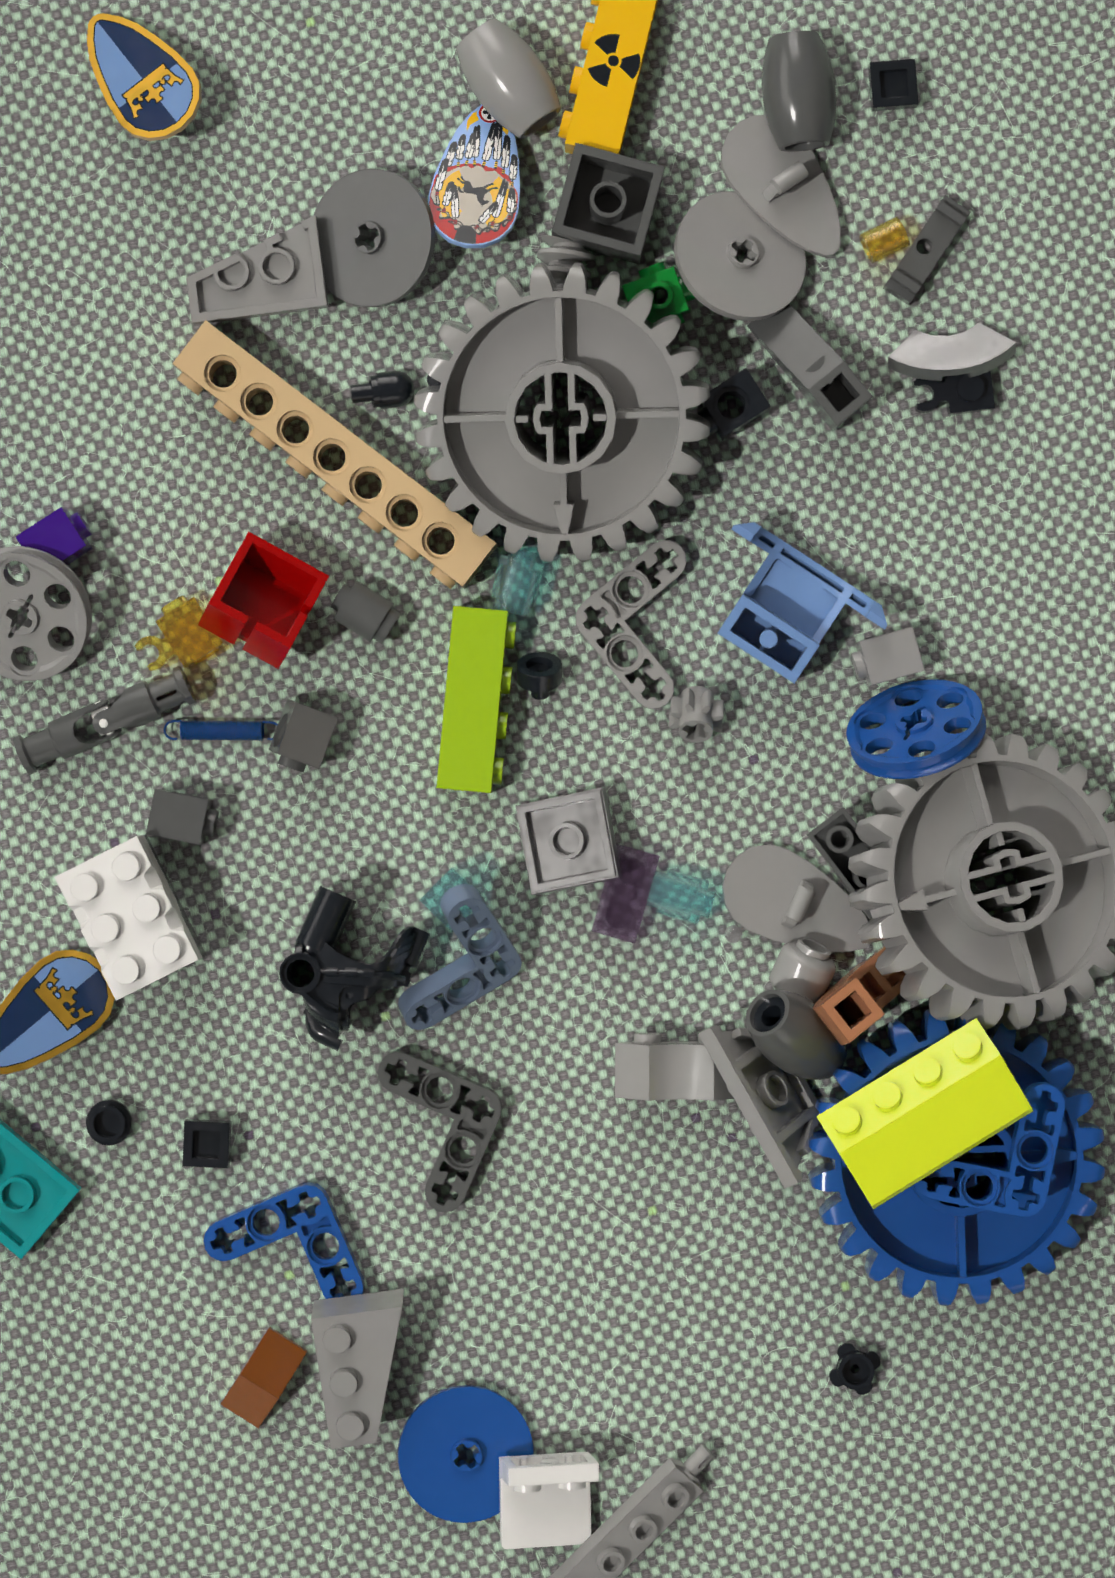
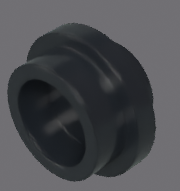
M100 1101L90 1109L87 1115V1131L91 1138L99 1144L108 1146L118 1144L131 1131L132 1117L130 1111L119 1101Z

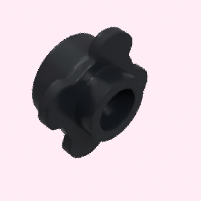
M851 1343L840 1345L837 1349L839 1359L836 1367L829 1372L831 1383L836 1387L844 1385L849 1389L855 1390L860 1395L869 1393L873 1387L874 1370L879 1368L881 1364L879 1355L874 1351L865 1353L856 1350ZM858 1365L859 1371L856 1373L851 1372V1366Z

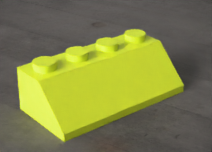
M976 1018L816 1117L868 1202L875 1209L1033 1112V1109L1001 1054Z

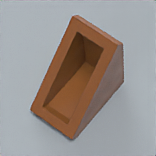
M269 1327L222 1400L221 1405L259 1428L280 1398L306 1355L307 1350Z

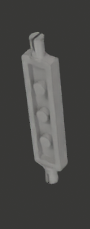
M701 1444L684 1463L680 1460L669 1458L549 1578H617L704 1492L696 1476L715 1459L712 1452Z

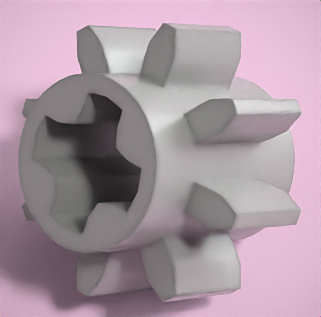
M691 686L681 692L680 698L671 697L669 728H679L681 738L688 742L700 743L711 738L713 731H722L724 701L714 700L711 690L702 686Z

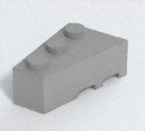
M404 1288L314 1300L311 1323L331 1449L377 1443L402 1312Z

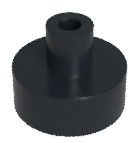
M533 652L522 656L517 661V683L521 688L531 691V696L534 699H546L549 696V691L557 688L562 683V662L554 654Z

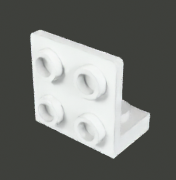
M589 1452L499 1457L501 1546L504 1549L583 1544L591 1536L590 1482L599 1481V1463Z

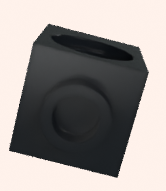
M747 368L712 389L710 397L700 404L702 409L696 412V414L710 422V436L717 432L723 441L767 413L771 406ZM728 395L737 397L743 405V413L732 419L724 417L718 410V401L722 397Z

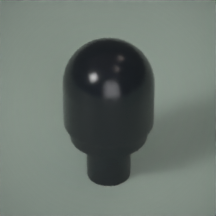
M401 371L376 373L375 376H369V383L350 385L352 404L372 401L373 408L388 409L402 407L409 403L414 395L413 381L407 374Z

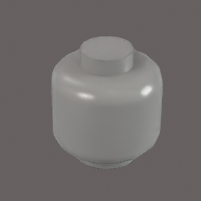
M800 937L797 942L785 943L769 975L770 983L776 990L794 992L815 1003L826 993L836 971V965L830 957L832 952L821 943L804 937Z

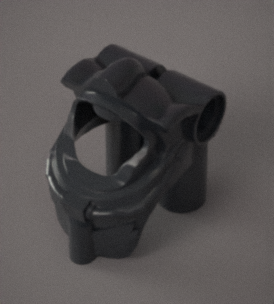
M320 886L296 939L294 954L285 958L280 966L279 976L281 983L287 990L303 996L305 1005L303 1014H305V1024L310 1036L318 1043L338 1051L343 1040L339 1039L341 1032L349 1031L353 1021L350 1019L351 1007L358 1002L372 998L380 989H393L399 986L409 987L412 976L409 970L417 966L430 933L414 926H408L400 932L388 952L379 961L373 964H366L340 952L336 947L356 901ZM303 960L309 962L314 970L313 980L307 986H300L293 978L295 965Z

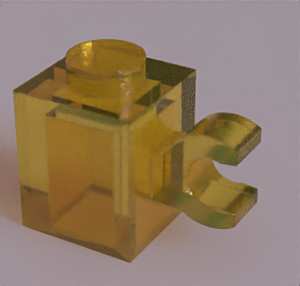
M183 595L165 605L161 609L164 616L155 621L165 638L160 639L155 636H146L135 644V648L137 651H142L150 645L156 646L159 651V657L147 667L150 671H158L165 667L168 661L176 655L184 668L191 669L228 644L224 639L198 626L205 608L199 599L193 597L187 601Z

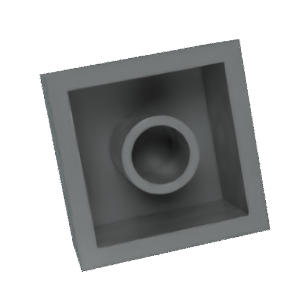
M576 143L553 224L552 236L577 242L583 245L584 249L591 252L640 264L665 167Z

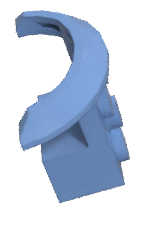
M755 522L733 525L731 530L769 554L720 627L718 634L795 684L845 604L884 630L886 629L887 622L882 605Z

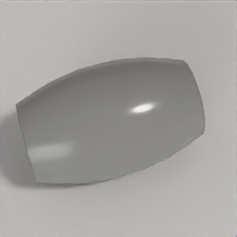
M491 19L470 32L456 47L463 74L472 92L485 110L500 125L520 139L527 138L543 128L560 112L561 106L558 95L544 64L533 49L504 23L497 19Z

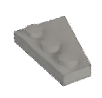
M314 215L303 220L301 224L281 234L277 233L264 239V242L238 255L234 254L186 277L192 324L200 325L205 320L209 323L329 308L317 216Z

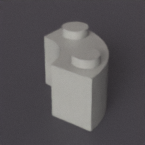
M634 1033V1042L615 1043V1098L647 1101L674 1099L716 1101L734 1099L729 1093L725 1081L699 1035L698 1041H661L660 1033Z

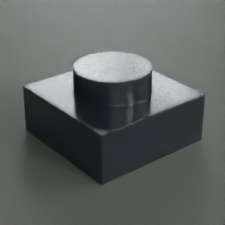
M915 59L869 63L871 112L917 108L919 102Z
M186 1119L184 1121L182 1166L229 1168L232 1121Z

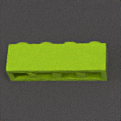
M453 606L436 788L492 793L493 784L502 785L504 758L495 756L497 739L506 740L508 712H500L501 694H510L512 667H505L504 659L505 649H514L517 622L508 621V611Z

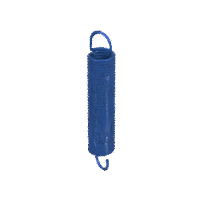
M170 720L164 726V734L170 740H177V737L171 738L167 735L166 727L169 723L180 722L181 740L262 741L264 739V723H271L276 726L278 724L272 721Z

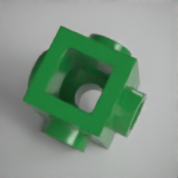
M664 262L639 270L640 279L622 285L628 302L644 289H649L654 293L651 310L647 316L651 323L665 316L677 315L682 325L685 323L683 315L693 312L689 301L696 298L684 284L678 269L674 266L666 269ZM666 289L668 299L664 304L658 305L655 300L656 294L660 290Z

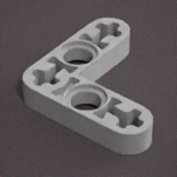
M670 540L659 541L649 547L586 599L578 608L575 616L579 632L635 700L648 709H659L665 706L673 696L674 684L670 675L625 621L675 581L684 571L686 554L680 545ZM661 549L665 554L674 551L677 558L673 563L677 569L672 573L667 569H662L653 578L659 581L660 584L653 589L647 576L637 570L636 567L643 562L648 571L658 561L655 555L658 550ZM626 577L637 578L644 586L642 598L635 603L624 602L618 595V584ZM590 607L595 611H599L602 608L606 610L608 615L605 616L604 623L611 632L616 624L624 631L612 637L603 649L597 643V640L605 637L597 627H592L588 630L584 626L588 619L585 611ZM620 641H629L637 648V660L629 667L618 666L612 659V648ZM645 659L653 666L644 671L653 681L661 678L666 684L661 689L664 697L660 701L655 697H650L646 700L641 693L646 687L639 677L635 679L633 684L625 677L638 670Z

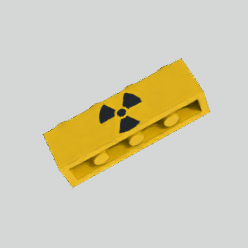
M591 0V5L598 6L595 23L586 21L580 49L587 50L584 67L575 66L569 93L576 94L577 96L573 112L564 110L558 137L566 139V153L573 154L576 143L616 154L621 153L658 0Z

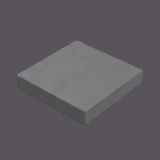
M597 788L516 805L531 895L622 878L606 788Z

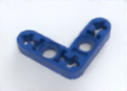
M1046 1082L1033 1083L1023 1091L1030 1105L1032 1098H1040L1042 1091H1048V1099L1055 1102L1053 1110L1045 1109L1042 1124L1045 1126L1051 1125L1050 1133H1046L1038 1128H1025L1026 1120L1036 1124L1038 1110L1031 1106L1033 1112L1015 1123L1006 1169L955 1159L938 1169V1171L944 1176L955 1178L954 1168L962 1169L956 1180L957 1195L949 1194L953 1186L944 1182H936L933 1189H928L927 1182L922 1179L913 1185L914 1188L922 1196L933 1200L1018 1217L1037 1215L1044 1208L1047 1201L1065 1111V1100L1062 1093L1055 1086ZM1040 1137L1044 1140L1046 1153L1040 1161L1028 1162L1022 1158L1021 1145L1027 1138ZM1018 1165L1029 1171H1042L1040 1179L1031 1175L1029 1189L1036 1194L1035 1201L1027 1200L1025 1207H1019V1201L1012 1196L1013 1190H1021L1023 1188L1025 1175L1022 1173L1015 1174ZM976 1173L987 1175L991 1181L989 1194L981 1199H974L966 1192L967 1179Z
M306 1182L224 1216L213 1222L205 1232L203 1241L205 1250L209 1256L219 1261L235 1259L297 1232L325 1299L344 1296L343 1293L334 1294L332 1288L337 1284L334 1270L332 1269L328 1274H324L322 1267L334 1266L343 1258H346L348 1265L340 1267L344 1280H354L356 1283L351 1290V1295L364 1293L365 1282L327 1192L317 1183ZM307 1192L310 1198L317 1196L320 1199V1203L315 1207V1215L310 1216L307 1210H301L294 1213L291 1217L296 1224L288 1225L287 1213L279 1201L286 1199L288 1209L300 1203L302 1200L301 1193ZM263 1209L274 1211L279 1217V1228L271 1234H264L258 1231L254 1224V1217L258 1211ZM244 1217L246 1230L254 1242L248 1244L245 1234L232 1242V1250L227 1251L224 1245L216 1247L213 1240L219 1235L218 1228H223L226 1233L237 1231L242 1227L237 1219ZM329 1233L336 1237L339 1243L337 1254L325 1258L315 1252L313 1242L319 1234Z

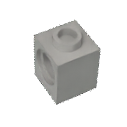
M913 626L856 643L858 652L851 653L858 680L865 678L867 687L925 671Z

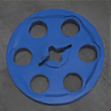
M919 680L894 686L866 701L851 717L847 726L846 736L853 760L865 772L882 778L911 779L938 773L968 757L983 740L986 732V719L980 698L967 686L948 680ZM918 701L910 706H901L907 702ZM960 703L953 708H943L949 704ZM883 724L874 729H866L870 725ZM967 728V730L961 733H950L956 729ZM889 749L887 752L882 754H872L877 750ZM931 751L929 755L914 757L921 752Z

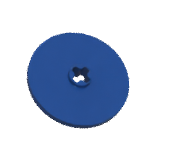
M471 1385L443 1389L426 1398L407 1419L398 1443L399 1471L411 1497L430 1514L446 1521L458 1523L482 1521L500 1513L499 1457L534 1455L532 1436L519 1410L501 1394L484 1387ZM464 1444L467 1448H471L474 1445L477 1447L473 1451L475 1460L472 1463L468 1464L465 1460L454 1461L459 1456L456 1449L459 1445Z

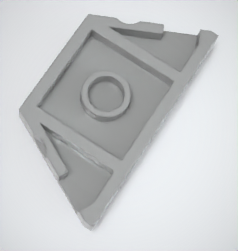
M714 1025L701 1031L698 1034L784 1188L786 1189L802 1181L804 1175L798 1169L802 1156L811 1151V1148L808 1146L809 1138L813 1135L814 1128L819 1124L816 1116L820 1114L815 1107L817 1099L805 1078H799L781 1070L770 1062L756 1047L748 1028L722 1031L720 1026Z

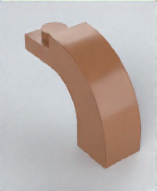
M885 946L842 977L812 1007L840 1045L852 1042L885 1014L881 1009L900 994V985L906 973L900 971L882 976L875 967L878 957L886 949Z

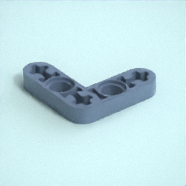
M456 885L445 892L441 898V910L449 926L468 953L402 993L398 1000V1007L407 1026L411 1029L422 1030L437 1024L509 981L521 969L522 961L512 941L478 889L473 885ZM467 905L472 911V914L466 918L460 910V907ZM483 928H491L490 933L480 940H471L477 931ZM495 951H498L502 958L497 963L490 956ZM462 978H470L465 986L455 990L450 989L455 981ZM442 993L443 996L438 998L437 995Z

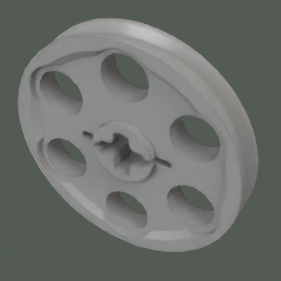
M23 546L0 548V676L21 681H36L52 677L72 664L89 637L92 625V610L86 589L77 575L64 562L47 552ZM19 561L25 564L30 571V579L23 582L13 579L8 573V563ZM52 584L65 586L69 590L71 601L66 604L54 602L48 594V586ZM33 595V599L27 608L29 610L27 613L28 618L21 622L15 633H12V629L18 620L16 618L18 615L17 610L24 606L29 597ZM55 627L67 628L74 636V644L71 646L57 644L52 638V629ZM21 646L32 649L37 655V664L26 666L20 663L16 658L15 649Z

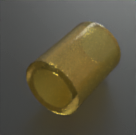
M894 217L859 234L861 245L872 264L910 245L908 235L898 217Z

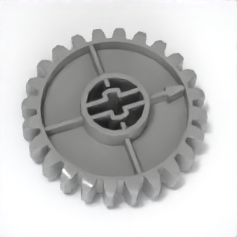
M543 263L536 264L531 274L530 291L524 292L511 275H501L496 281L498 306L495 307L487 298L477 293H472L465 299L464 307L473 327L470 328L461 322L448 320L439 328V335L442 341L453 354L433 352L423 358L422 369L430 377L441 383V385L420 389L414 395V404L417 408L437 415V419L421 426L415 434L416 442L419 445L441 447L442 453L426 469L427 477L432 481L454 478L457 484L447 498L445 506L449 511L454 512L474 504L479 511L474 520L472 532L479 537L489 533L498 523L505 526L504 549L511 554H515L523 546L528 536L537 538L538 553L540 559L544 562L553 561L560 541L566 540L570 541L573 553L579 561H589L594 544V536L602 535L608 546L614 551L620 552L626 549V523L628 521H631L639 529L647 533H653L658 529L659 518L656 508L652 503L654 499L673 507L680 506L684 501V491L679 482L672 476V473L696 475L701 470L702 460L693 449L683 444V442L705 439L710 435L711 424L707 419L698 414L687 412V409L700 405L710 397V388L706 382L696 379L683 380L682 378L684 374L691 371L699 362V350L694 346H682L671 349L669 343L678 333L681 320L677 315H669L651 323L647 316L651 310L654 293L649 289L640 291L628 303L619 300L621 275L615 271L610 272L603 279L597 291L588 289V276L582 263H574L565 279L564 286L555 285L552 273L547 265ZM557 372L567 373L568 411L580 410L581 415L572 416L569 425V453L558 452L557 416H546L545 411H553L557 400ZM541 376H544L545 394H541L535 406L533 423L537 434H546V448L533 441L523 427V423H528L531 418L533 406H520L521 396L525 388ZM578 376L592 384L604 401V404H596L593 421H607L606 427L599 438L582 450H580V433H585L592 406L589 395L587 393H579Z
M985 734L979 746L956 765L928 776L895 779L896 783L877 788L871 800L874 809L879 814L858 821L855 832L860 840L871 846L868 851L849 857L848 869L855 875L865 877L867 881V887L849 894L850 907L857 910H870L872 920L862 925L859 929L858 935L862 943L870 944L882 941L886 949L878 957L875 967L882 976L904 971L906 975L900 985V995L908 1002L930 997V1014L935 1019L945 1021L961 1017L962 1021L965 1019L966 1023H969L977 1018L983 1029H990L996 1024L999 1025L1001 1023L1009 1031L1027 1028L1032 1024L1033 1020L1045 1022L1060 1018L1066 1012L1067 1003L1074 1004L1087 1001L1095 993L1092 978L1111 975L1115 970V955L1108 948L1115 945V821L1106 823L1102 816L1110 806L1112 797L1106 789L1089 794L1082 790L1087 781V769L1080 763L1057 770L1059 763L1058 750L1048 744L1028 751V745L1023 736L1008 734L993 741L988 734ZM931 751L924 752V756L929 755ZM992 848H997L1000 850L995 853H991L982 857L972 859L973 854L979 852H983ZM1010 869L1015 870L1018 878L1017 884L973 895L969 880ZM1015 905V909L992 916L987 913Z

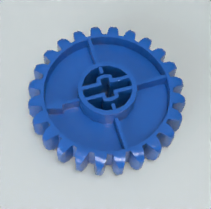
M930 1009L923 1012L920 1022L921 1035L914 1036L899 1020L890 1021L888 1024V1037L891 1047L883 1052L876 1044L867 1039L859 1041L857 1049L866 1067L860 1073L846 1066L837 1067L833 1072V1076L846 1093L843 1099L820 1097L816 1101V1109L820 1114L963 1027L967 1024L966 1020L962 1021L961 1017L955 1018L953 1030L949 1031L946 1022L935 1019L931 1016ZM1003 1023L996 1024L986 1030L987 1035L1001 1054L1022 1092L1033 1083L1046 1082L1055 1086L1062 1093L1065 1100V1111L1047 1201L1044 1208L1037 1215L1018 1217L933 1200L922 1196L913 1185L873 1209L824 1130L813 1132V1135L809 1138L808 1146L819 1155L830 1158V1162L820 1164L812 1169L808 1174L809 1182L815 1189L825 1192H837L824 1201L819 1208V1214L823 1222L828 1225H841L850 1222L843 1229L838 1239V1246L847 1256L861 1254L870 1248L866 1256L865 1271L872 1280L880 1281L888 1277L897 1268V1287L904 1297L913 1298L921 1291L926 1280H929L932 1294L939 1305H951L956 1297L959 1284H964L974 1301L981 1305L989 1302L992 1279L999 1278L1013 1294H1018L1025 1289V1279L1021 1267L1030 1263L1038 1271L1045 1275H1050L1056 1269L1054 1258L1047 1247L1053 1241L1069 1248H1075L1080 1243L1081 1238L1067 1221L1071 1214L1093 1216L1096 1213L1098 1205L1084 1194L1080 1187L1081 1183H1093L1102 1180L1105 1177L1106 1168L1097 1161L1085 1156L1083 1151L1096 1147L1103 1142L1105 1137L1104 1130L1093 1123L1077 1121V1118L1087 1113L1093 1106L1094 1098L1090 1092L1081 1088L1063 1090L1071 1081L1075 1067L1071 1061L1061 1057L1048 1060L1042 1064L1048 1048L1047 1039L1042 1035L1030 1033L1021 1038L1014 1046L1016 1030L1009 1031ZM1042 1091L1040 1098H1032L1031 1106L1038 1110L1036 1124L1026 1120L1025 1128H1038L1046 1133H1050L1051 1125L1045 1126L1042 1124L1045 1109L1053 1110L1055 1102L1048 1099V1091ZM1015 1123L968 1151V1153L995 1152L994 1157L958 1159L1006 1169ZM1029 1137L1021 1145L1022 1158L1028 1162L1040 1161L1046 1153V1144L1040 1137ZM1018 1165L1015 1174L1022 1173L1025 1175L1023 1188L1021 1190H1013L1012 1196L1019 1201V1207H1025L1027 1200L1035 1201L1036 1194L1029 1189L1031 1175L1040 1179L1042 1171H1029ZM962 1169L954 1170L955 1178L944 1176L938 1170L925 1178L940 1177L944 1183H949L953 1186L949 1194L957 1195L956 1180ZM976 1173L967 1179L966 1188L977 1185V1176H986V1178L974 1189L967 1192V1194L974 1199H981L989 1194L991 1181L987 1175Z

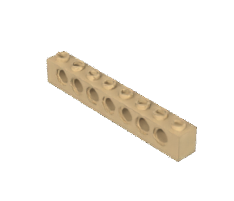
M204 321L172 363L182 372L177 378L179 382L198 396L203 389L217 399L213 407L234 424L241 417L253 426V430L249 433L252 438L269 451L275 445L279 446L290 455L285 463L306 479L311 473H314L326 482L321 489L325 494L341 506H344L347 500L352 502L362 510L357 517L359 520L378 534L385 528L395 535L398 540L393 546L414 562L420 555L434 565L430 574L449 589H452L456 583L465 589L496 549L497 543L487 535L479 537L472 532L473 525L457 512L449 511L444 502L208 321ZM222 365H232L236 368L237 372L234 383L224 388L216 386L213 376L217 368ZM260 392L269 393L273 398V405L270 411L264 415L252 414L249 408L251 398ZM294 420H303L309 425V434L300 443H291L287 441L285 436L286 427ZM332 447L340 448L345 452V462L336 471L325 470L321 464L323 453ZM366 475H375L381 479L382 483L380 493L371 499L362 498L357 492L359 480ZM404 502L412 503L418 509L416 521L407 527L399 526L393 520L394 509ZM438 530L449 531L454 536L453 548L448 553L442 555L433 553L429 548V539Z

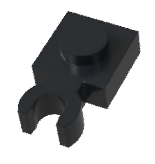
M991 371L974 377H969L968 374L943 376L944 382L939 383L918 378L912 382L913 388L926 387L932 394L930 402L915 405V411L919 413H928L934 410L940 403L947 404L948 416L995 409Z

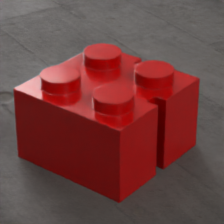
M248 531L209 601L198 626L233 645L237 638L245 641L246 643L242 650L279 669L329 575Z

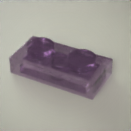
M616 843L622 878L605 881L591 931L635 944L660 856Z

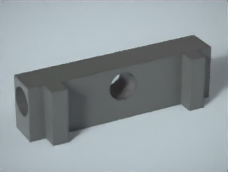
M945 195L883 289L909 305L971 212ZM917 243H928L930 252L928 254L919 253L916 248Z

